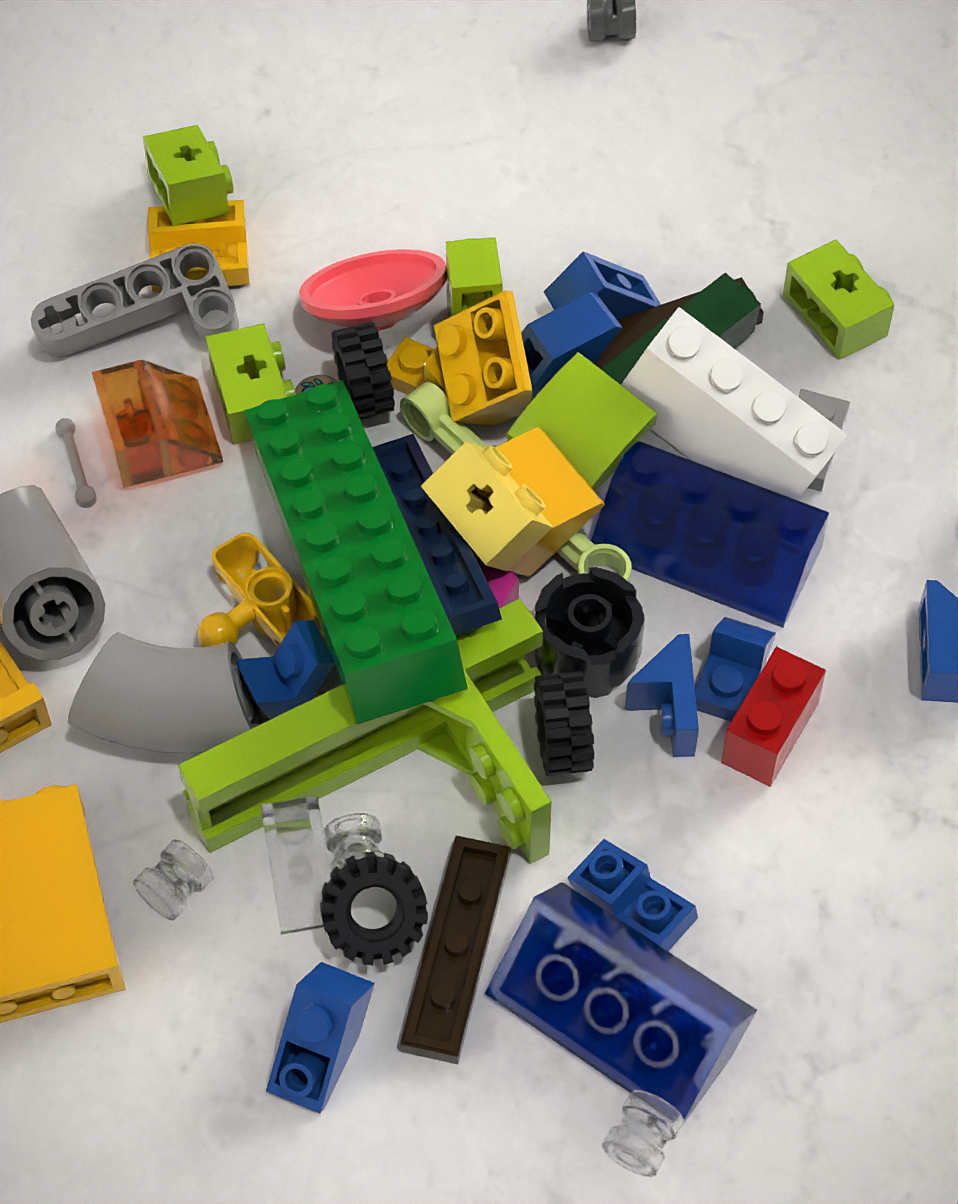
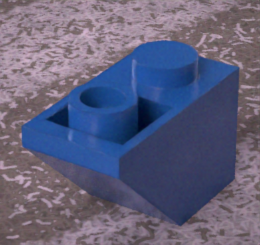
M589 292L527 324L521 332L533 398L578 352L594 364L622 329V326L597 293Z
M320 962L296 984L266 1092L321 1114L360 1036L375 985L374 982Z

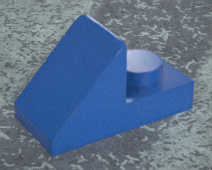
M724 617L712 632L709 655L695 689L697 711L732 722L766 664L776 632Z
M314 620L294 621L273 656L239 659L236 662L253 699L270 720L312 700L335 665L332 655Z
M678 634L631 678L627 684L626 710H660L661 736H671L673 757H695L699 732L689 634Z

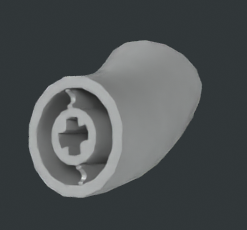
M35 485L21 486L0 494V624L9 642L24 655L38 660H60L76 654L95 639L104 622L105 601L101 589L40 487Z
M120 632L110 637L91 663L73 699L68 716V724L103 740L142 750L188 754L203 753L263 724L260 708L253 699L236 664L237 660L243 658L232 642L228 641L196 648H173L136 640Z

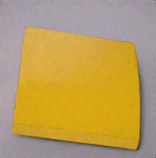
M244 200L228 201L229 214L177 226L172 225L163 206L148 207L150 259L184 245L201 244L209 248L215 255L228 286L250 284ZM195 267L187 271L184 277L189 280H199L206 276L208 270ZM151 285L152 292H160L162 290L159 286Z

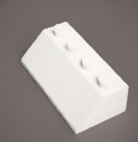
M680 307L677 308L621 384L658 413L656 424L650 429L652 433L775 526L778 525L848 436V434Z

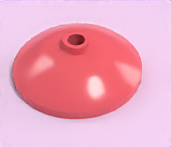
M410 249L386 250L354 256L329 265L310 276L302 284L299 291L301 304L307 312L322 321L344 327L373 322L378 331L393 327L396 322L410 317L437 296L447 281L446 264L436 254Z

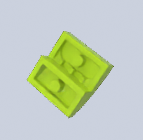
M578 352L530 402L507 432V439L511 440L536 427L541 428L595 492L619 469L621 457L656 424L658 413Z

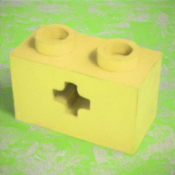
M466 441L421 487L485 565L508 571L553 526L541 513L546 508L544 502L527 485L522 484L520 487L508 474L513 469L511 463L498 449L492 445L483 448Z

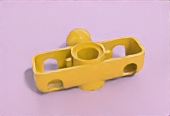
M238 534L213 550L212 562L218 578L226 582L228 589L240 604L227 614L224 612H213L202 619L197 629V639L201 647L228 641L236 645L239 639V630L251 621L256 631L263 636L269 637L277 647L280 646L294 621L314 620L317 625V616L310 597L253 534ZM260 552L267 562V568L256 571L254 566L259 559ZM321 631L320 634L327 645L324 634Z

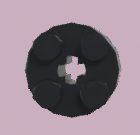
M588 567V573L573 574L566 578H563V573L556 575L542 588L535 605V620L543 630V646L535 649V660L538 670L545 675L581 671L586 682L587 695L593 698L609 695L614 687L621 685L635 671L642 651L645 617L642 606L636 597L637 591L635 587L618 573L598 567Z

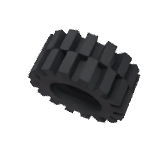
M369 322L332 331V348L335 353L334 361L338 369V379L340 381L343 380L359 418L363 419L394 411L395 400L393 398L394 389L390 381L392 380L391 373L388 370L386 353L384 354L381 338H379V332L375 324Z
M576 671L535 676V720L538 728L537 737L538 742H540V755L543 760L546 776L592 771L595 757L593 749L594 734L591 727L593 722L589 711L590 701L589 696H587V686L582 672Z
M374 851L364 852V858L356 860L353 855L345 859L346 865L341 869L336 866L331 871V879L329 883L324 882L321 891L322 902H320V912L325 933L327 932L330 942L336 950L338 948L343 950L344 957L351 961L358 957L362 959L363 965L373 966L374 959H382L385 965L394 962L392 956L399 952L402 957L410 953L409 945L413 941L419 943L424 935L421 928L423 924L427 925L428 912L426 910L428 903L417 875H414L411 867L404 861L399 863L394 855L384 853L383 857H378ZM379 887L389 891L396 900L394 917L388 924L377 929H368L360 926L351 915V906L354 898L364 889Z

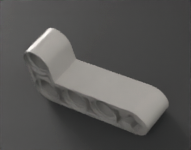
M195 243L184 245L46 299L35 307L30 319L34 334L43 351L50 356L58 358L73 355L185 310L189 315L196 334L204 343H206L205 336L239 328L234 299L215 255L206 246ZM195 267L208 270L206 276L199 280H189L184 277L187 271ZM156 285L162 288L161 292L154 298L146 299L138 296L141 289L146 286ZM110 303L115 305L113 312L107 316L97 317L92 315V311L100 304ZM212 310H221L227 313L226 318L220 323L210 324L203 321V317ZM81 313L85 323L80 326L75 316ZM60 323L63 330L54 334L51 326Z

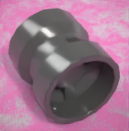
M587 0V31L589 41L604 40L607 35H617L620 39H635V0Z

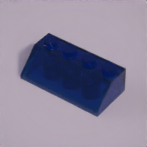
M638 441L624 454L612 476L604 500L605 506L601 508L591 542L595 545L611 544L621 548L629 556L632 570L784 628L822 549L829 512Z
M563 882L534 896L485 992L487 996L679 1127L686 1122L729 1062L757 1012V1009Z

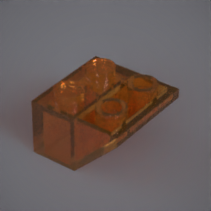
M142 359L92 372L100 411L123 488L223 462V456L197 378Z

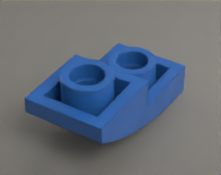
M603 839L567 877L569 884L594 908L630 937L661 958L669 952L698 919L696 905L650 877L647 864L606 839Z

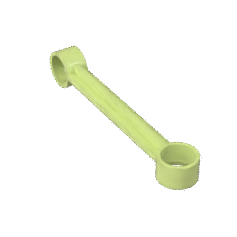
M425 382L400 400V409L406 422L422 439L431 441L435 438L451 454L455 453L466 441L483 448L488 447L465 424L452 421L448 397L435 384ZM578 530L556 551L578 571L577 574L586 573L588 567L607 565L618 570L622 577L630 582L632 569L630 558L621 548L615 545H595Z

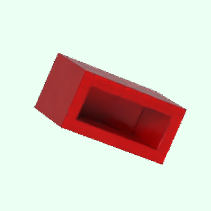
M776 646L726 730L721 763L771 787L819 704L826 669Z

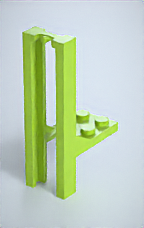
M521 598L499 608L502 620L484 625L473 632L455 635L458 641L468 687L467 690L357 725L344 687L341 685L178 764L181 781L185 786L183 794L189 801L187 802L190 819L208 851L212 853L419 750L470 775V783L478 800L484 806L491 803L500 817L497 820L499 830L505 842L512 850L519 847L529 864L547 856L550 849L552 801L493 713L534 692L535 676L542 675L536 666L530 667L525 659V654L543 646V630Z

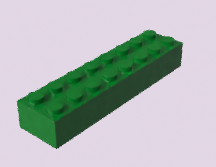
M343 380L332 384L317 385L308 391L282 399L268 400L259 406L244 410L257 459L357 725L467 690L468 687L457 638Z

